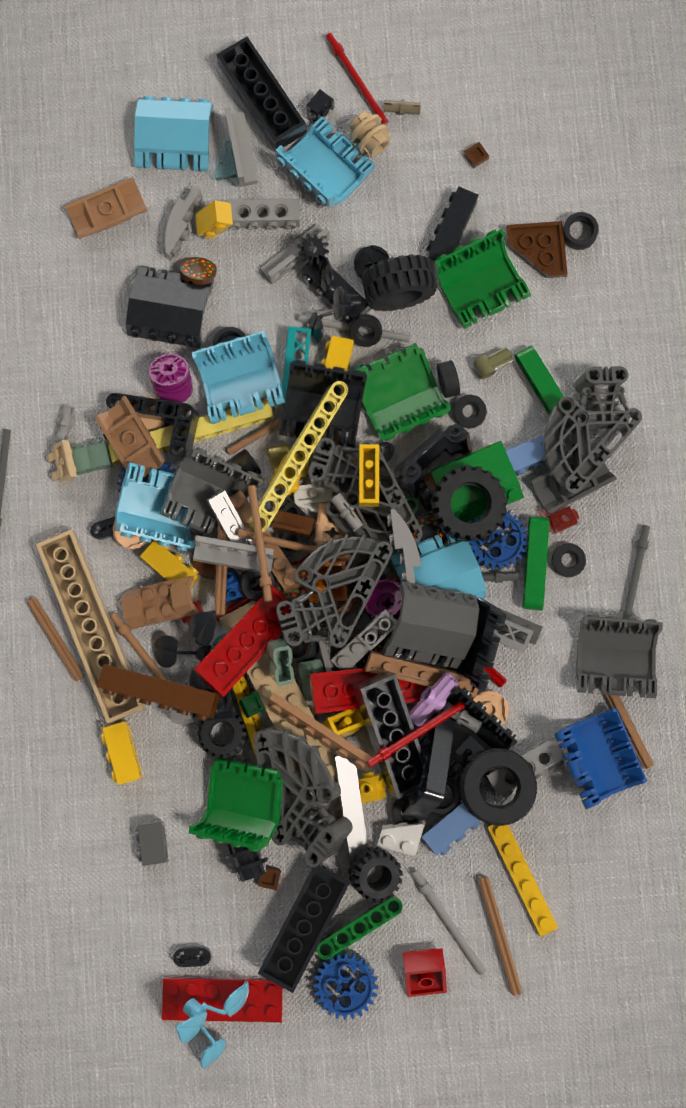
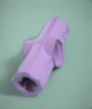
M445 672L433 687H427L423 691L420 701L409 713L414 724L422 726L435 711L438 712L445 706L446 698L459 685L458 680L452 674Z

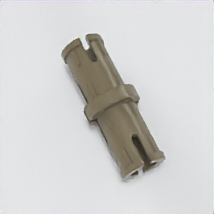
M401 99V101L384 100V112H398L400 115H403V113L420 115L421 102H405L404 99Z

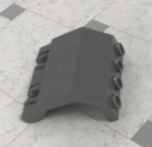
M196 447V449L189 450L178 465L166 493L160 515L167 518L170 516V519L175 520L182 507L186 510L181 519V524H187L192 529L202 533L205 531L204 534L210 535L215 522L218 523V520L207 499L216 495L215 491L218 489L226 491L229 498L241 490L244 496L248 498V486L255 485L256 488H260L264 480L258 478L259 475L254 472H244L241 470V466L234 463L229 465L224 462L225 459L216 455L213 457L209 456L206 450Z
M402 581L400 585L402 597L400 617L391 637L386 639L382 654L398 658L402 650L407 649L405 651L406 660L434 665L441 655L443 656L441 660L442 666L458 669L476 636L479 605L476 596Z
M594 614L584 616L580 623L577 641V692L586 693L588 689V693H593L594 679L600 680L601 694H606L607 690V695L625 696L627 682V696L632 697L634 682L639 683L640 697L645 698L646 695L647 698L656 699V645L658 635L663 630V622H657L655 619L638 621L637 618L633 617L618 619L616 616L600 618Z

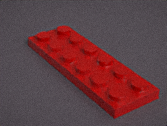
M274 586L271 587L272 601L265 602L263 595L193 669L221 698L229 692L267 650L268 642L276 640L282 634L275 611L280 602L288 600ZM285 607L284 609L280 608V611H282V615L285 616L286 613L290 614V612H288L287 607Z
M364 668L309 674L314 714L360 709L352 685L378 674L367 672ZM398 679L405 703L419 702L425 690V685Z
M163 978L162 1020H188L190 1017L183 1012V1008L192 998L201 1005L205 1002L209 1006L223 1010L227 998L241 987L246 980L249 984V993L243 1007L232 1016L227 1015V1013L223 1015L206 1009L207 1017L205 1021L282 1023L283 988L268 979Z

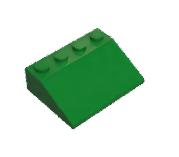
M501 440L430 470L435 486H437L438 482L453 469L469 465L471 467L479 466L485 471H491L495 478H499L501 481L499 483L506 490L505 497L508 498V504L506 505L524 498L519 480ZM463 486L452 495L451 509L458 519L469 522L485 514L487 500L483 492L477 487Z

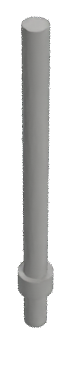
M300 314L299 321L309 323L311 316ZM324 318L321 320L323 326L349 331L350 323ZM361 326L358 331L362 334L371 335L373 329ZM382 330L381 337L404 342H409L410 335Z
M418 870L413 872L412 876L420 886L419 890L423 896L426 895L479 975L485 973L486 969L433 893L430 883L425 881Z

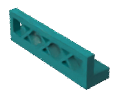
M292 326L288 328L282 380L284 399L288 385L290 362H295L296 359L293 355L297 350L300 349L305 356L301 361H305L308 365L311 329ZM296 332L307 334L306 341L299 344L295 339Z

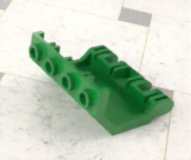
M496 229L492 230L481 239L476 238L465 247H457L453 250V253L441 255L435 261L434 270L440 288L463 329L472 326V323L476 324L478 322L473 312L475 308H478L483 319H486L488 315L492 316L504 310L505 307H510V300L506 295L509 291L517 303L531 296L525 281L518 275L507 255L504 244L506 234L503 229L498 231Z

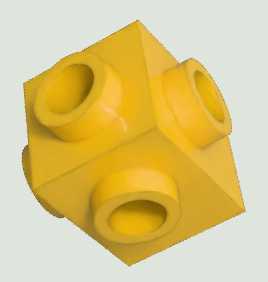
M367 772L362 774V778L358 779L361 803L378 801L386 797V783L382 778V774L374 775V772Z

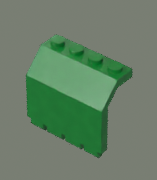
M417 343L405 347V355H403L401 350L387 355V363L383 357L369 363L371 370H368L366 365L355 369L367 375L362 404L377 436L382 441H389L401 432L407 433L413 429L412 427L417 425H425L430 422V419L435 417H443L451 410L449 403L443 398L436 385L423 348H419Z
M216 758L214 765L210 767L207 809L200 822L189 826V834L196 835L198 839H213L215 843H230L232 847H247L249 851L254 852L268 846L280 821L283 778H280V771L266 768L264 771V767L250 764L247 766L245 763L230 762V760Z

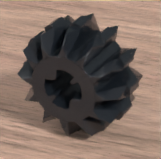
M316 232L313 238L310 233L306 234V238L301 237L300 241L302 244L297 245V248L301 249L298 252V256L304 255L302 262L309 259V265H312L313 260L319 265L320 259L324 261L326 258L324 254L329 253V250L325 248L329 245L328 242L322 243L325 237L321 236L318 239V233ZM311 245H314L313 248L315 246L317 247L315 253H313V250H309Z

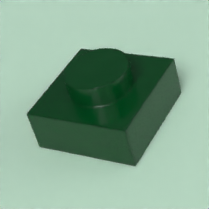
M258 691L239 700L246 718L266 710Z

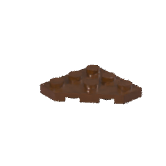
M562 221L506 226L507 244L511 249L547 278L567 277Z

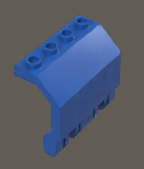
M617 708L597 714L554 733L557 742L564 741L558 744L559 747L567 748L568 754L563 757L565 761L571 759L566 764L572 779L579 778L574 782L575 786H583L584 791L579 795L580 798L587 797L582 800L585 809L596 806L602 800L617 792L647 782Z

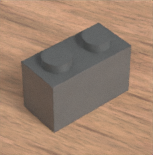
M164 822L139 825L135 835L136 841H140L138 860L139 862L142 861V866L168 862Z

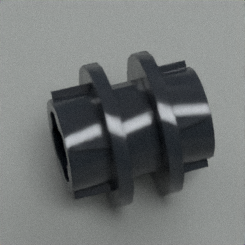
M230 843L228 844L230 854L226 855V859L234 858L236 867L231 868L230 872H236L238 881L250 880L267 872L265 862L269 861L268 857L260 858L259 851H249L247 847H232Z

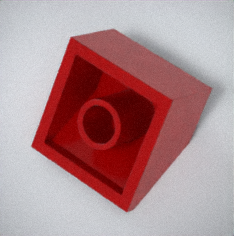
M442 948L403 953L407 997L447 993L446 968Z

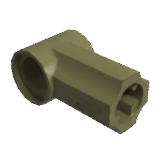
M504 347L489 356L483 355L473 361V365L483 380L492 376L497 370L512 363L513 358L509 349Z

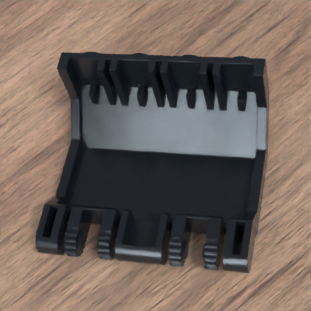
M141 265L128 300L126 317L127 336L200 348L202 344L203 314L208 297L211 295L214 281L203 286L191 284V281L189 283L184 281L179 272L169 270L167 274L165 269L162 270L160 278H155V268L151 267L149 270L148 266Z
M301 360L290 362L279 435L287 437L289 424L292 422L290 437L294 438L296 423L303 424L305 427L329 385L342 381L347 385L348 393L327 429H330L328 438L333 441L334 430L342 431L339 443L341 446H344L346 432H348L346 447L355 448L367 375L359 370L347 372L341 367L330 369L325 368L323 364L307 365L305 361ZM335 386L333 389L334 393L340 396L341 389ZM328 402L324 403L325 411L330 412L332 409L331 404ZM317 418L314 420L315 427L320 429L322 426V422ZM327 429L325 430L321 439L326 438Z
M476 596L479 605L476 636L458 669L448 666L446 668L458 671L470 680L472 686L485 691L487 690L490 674L484 671V667L493 668V662L495 661L499 646L498 643L501 637L494 634V631L503 630L507 614L483 598ZM440 655L435 665L430 663L428 665L442 666L441 660L443 656Z
M458 687L447 698L445 705L448 702L452 705L460 701L463 702L465 708L462 711L466 710L470 716L481 721L482 725L477 733H475L466 726L457 724V721L454 720L455 725L448 769L455 761L457 763L448 771V777L453 776L460 766L464 769L468 762L467 756L469 754L466 753V750L461 755H458L455 749L469 734L485 750L493 748L509 749L518 742L515 739L516 734L509 728L505 730L500 725L502 723L501 720L494 714L490 716L485 711L487 708L480 701L476 703L471 698L472 694L465 687L462 689ZM444 707L438 712L435 711L425 723L430 721L435 713L441 714ZM428 732L418 737V741L420 742L426 734L428 735ZM427 737L420 744L421 749L426 747ZM460 777L457 779L456 782L458 786L460 784Z

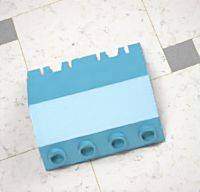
M143 96V99H138L134 135L135 167L144 168L145 165L146 168H150L151 153H157L156 164L158 169H162L163 166L164 169L180 170L182 154V170H187L188 155H194L193 168L194 171H198L200 155V171H209V128L211 112H214V104L209 103L208 99H198V102H191L190 98H180V101H173L171 97H162V100H154L155 97Z
M321 117L290 151L284 152L283 147L280 145L276 149V160L282 167L286 166L290 170L289 172L293 178L302 181L304 188L309 192L312 191L321 204L325 203L328 207L342 203L375 169L376 165L368 160L366 156H363L354 164L352 161L360 152L358 148H355L340 132L335 133L328 140L326 136L333 130L334 126L331 123L329 124V121L324 117Z
M265 331L255 332L245 337H238L225 343H218L215 346L201 348L198 351L192 352L193 360L199 369L204 384L211 424L220 422V417L222 421L227 420L226 408L231 407V413L234 418L238 417V411L240 416L256 412V405L258 410H262L263 403L261 398L268 397L267 400L270 407L275 406L273 394L277 405L285 403L277 364Z
M129 462L115 512V531L121 532L120 536L132 538V535L140 536V541L151 543V539L156 540L158 545L169 547L170 544L177 545L176 549L188 552V548L195 549V541H191L190 527L187 524H181V519L186 509L181 507L175 520L170 519V516L167 518L160 515L174 474L161 470L157 471V469L152 468L149 472L148 482H142L145 466L139 465L138 468V464Z
M446 534L450 542L449 545L444 546L439 535L434 536L435 541L431 537L417 544L421 554L419 555L421 566L413 567L416 584L428 587L433 586L443 590H456L483 599L487 597V589L480 567L468 542L458 539L455 541V539L450 538L451 536ZM397 551L392 552L390 560L402 583V572H405V566L400 564V557Z

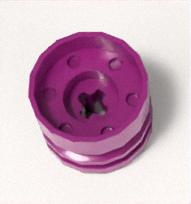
M165 354L157 357L151 363L149 376L157 399L183 403L191 396L193 383L188 363L183 357L176 354Z
M389 579L378 580L365 606L373 619L386 609L398 621L402 604L400 585Z

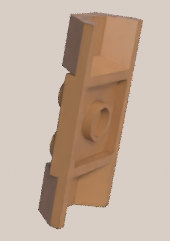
M133 177L65 205L79 239L95 232L99 233L130 220L131 217L148 211Z
M123 396L120 402L108 411L95 416L96 421L126 470L129 462L138 464V468L139 465L145 466L143 478L149 475L152 468L159 469L163 465L165 460L156 447L157 444L126 396Z
M188 576L126 591L121 600L124 620L131 629L194 616L199 613L192 603L190 590L194 577Z

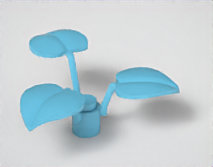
M246 980L241 987L227 998L223 1010L209 1006L205 1002L201 1005L194 998L190 999L183 1008V1012L190 1018L175 1026L180 1041L182 1043L189 1042L198 1034L201 1028L211 1042V1046L203 1052L201 1057L203 1069H206L211 1063L216 1061L226 1046L224 1039H219L215 1043V1040L204 1027L203 1023L207 1017L206 1009L223 1015L227 1013L229 1016L237 1013L243 1007L248 997L249 984Z

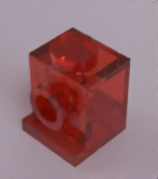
M568 506L550 514L547 518H549V523L556 535L576 526L579 515L575 509H571ZM566 515L569 520L563 521L562 516Z

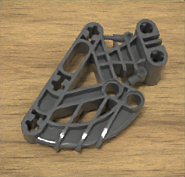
M602 366L587 369L576 380L574 385L576 391L581 396L579 404L571 397H562L554 405V409L548 418L544 439L540 443L541 445L544 444L545 456L542 459H546L551 471L548 475H553L560 485L561 493L566 497H572L581 491L642 420L641 412L636 408L628 409L626 404L625 389L621 385L627 381L629 374L627 369L622 366H611L609 369L608 366H605L603 369ZM587 400H590L591 402L588 405V409H593V411H586L584 409V405H586ZM620 401L625 411H613V409L619 405ZM561 404H565L568 408V411L564 410L561 407ZM575 417H579L582 420V424L578 423ZM630 417L632 418L629 424L625 423L630 419ZM566 424L569 427V429L563 434L564 427ZM610 428L591 449L589 429ZM614 429L620 430L622 434L620 440L612 449L606 448L604 444L606 438ZM571 432L572 448L565 455L562 441ZM572 452L574 464L573 471L566 460ZM597 454L601 455L597 458L596 462L593 460ZM572 482H577L572 489L569 488Z
M322 438L317 444L315 455L309 468L310 484L315 488L324 486L336 494L341 493L346 502L348 498L355 497L358 500L357 504L349 506L355 509L354 511L358 518L364 524L353 532L347 521L340 517V512L338 514L330 512V508L334 506L330 501L326 508L327 515L343 533L348 534L349 537H362L365 534V538L380 542L385 541L390 544L389 534H393V531H387L381 519L387 520L390 510L395 509L408 528L413 523L411 530L413 533H418L416 539H414L415 543L418 544L423 535L422 529L380 449L379 463L384 467L392 482V486L385 488L379 481V491L385 503L379 501V507H359V462L356 466L351 463V456H349L348 460L343 458L344 454L359 452V448L342 447L341 445L335 447L334 442L330 438ZM366 440V441H364L362 444H377V443H376L375 441H373V440ZM340 480L342 486L345 481H352L349 492H342L335 485V481ZM393 491L395 499H400L398 505L395 502L391 503L393 499L391 493ZM361 512L375 516L381 530L369 528Z
M346 534L344 538L332 541L333 538H330L328 543L312 552L294 574L295 582L308 589L309 592L303 593L297 599H293L292 602H280L275 611L283 640L290 648H295L303 640L304 643L329 641V644L334 648L344 646L392 555L393 548L391 544L385 541L380 542L365 538V534L362 537H348V534ZM383 547H385V552L388 554H384L382 558L378 560L377 558L379 557L381 552L378 549H382ZM352 555L344 571L328 576L336 558ZM355 555L369 557L366 564L349 569ZM332 560L325 575L317 572L322 566ZM301 571L307 572L309 575L308 580L301 581L298 578V573ZM318 580L324 581L326 589L318 590L315 585ZM365 581L368 582L367 586L370 589H366L363 592V594L360 595L359 593L363 587L362 585H360V583L363 584ZM356 582L343 610L338 615L331 590ZM315 593L320 607H314L313 603L309 602L310 608H304L302 603L311 594ZM353 598H357L361 602V608L352 625L346 627L342 624V617L350 601ZM287 607L290 614L286 613L284 616L281 614L280 608L284 609ZM325 621L329 637L312 635L311 629L316 626L317 632L320 631L319 624ZM337 626H339V628L348 631V633L343 632L341 635L343 642L336 644L334 643L333 635L337 636L340 629H337ZM296 634L298 641L290 642L291 638H288V635Z
M266 727L254 735L258 766L264 767V771L266 768L279 770L280 778H283L280 821L272 836V841L279 846L286 844L290 840L297 842L306 851V863L311 867H316L339 850L342 846L341 844L344 843L353 829L350 819L341 817L334 821V816L328 814L326 809L321 806V804L330 803L338 798L341 794V787L337 782L333 781L317 746L311 747L304 736H299L298 738L292 735L289 729L279 731L274 727ZM289 789L298 796L293 805H291ZM313 805H317L319 808L315 813L310 811ZM296 830L299 831V833H298V835H297V836L299 837V839L295 837V836H296Z

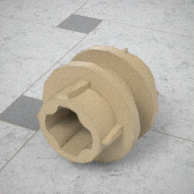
M362 112L353 119L348 129L351 133L350 140L354 144L360 143L358 150L361 153H367L369 156H377L388 147L391 137L388 135V126L386 124L380 125L382 119L379 115Z

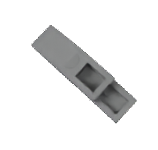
M196 186L192 188L185 201L180 198L177 199L169 216L165 234V250L170 261H172L174 256H178L183 241H187L189 238L190 228L188 223L193 217L195 208L199 207L202 203L201 189Z
M392 509L390 514L387 515L388 526H392L393 534H389L390 544L394 546L395 550L403 549V553H399L400 564L405 566V572H402V581L415 583L413 567L421 566L417 545L405 521L395 509Z
M385 609L349 640L331 659V662L341 671L350 670L395 628L398 621Z

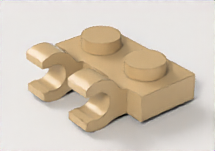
M62 440L52 446L53 453L47 455L48 463L56 461L58 470L51 473L52 481L60 479L61 483H65L77 477L69 440Z

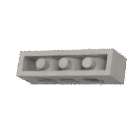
M299 199L225 200V202L231 203L233 225L228 228L232 230H239L240 228L256 230L261 227H266L267 229H277L278 227L295 229L300 227ZM281 212L286 214L284 217L277 216ZM242 213L249 214L246 218L240 217ZM260 213L267 214V216L263 218L259 217L258 215Z
M555 737L547 739L520 755L531 765L536 778L547 773L546 769L552 766L555 769L564 763L563 756L565 754L562 748L559 747ZM541 753H545L548 756L546 764L539 762V755ZM500 767L486 774L485 777L496 796L504 798L513 793L512 789L517 784L515 778L511 784L506 783L504 777L509 771Z

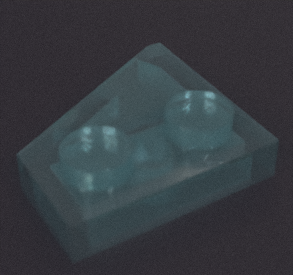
M231 140L225 142L224 151L219 160V167L215 173L216 181L238 177Z

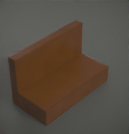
M278 510L271 526L276 531L310 538L315 519Z

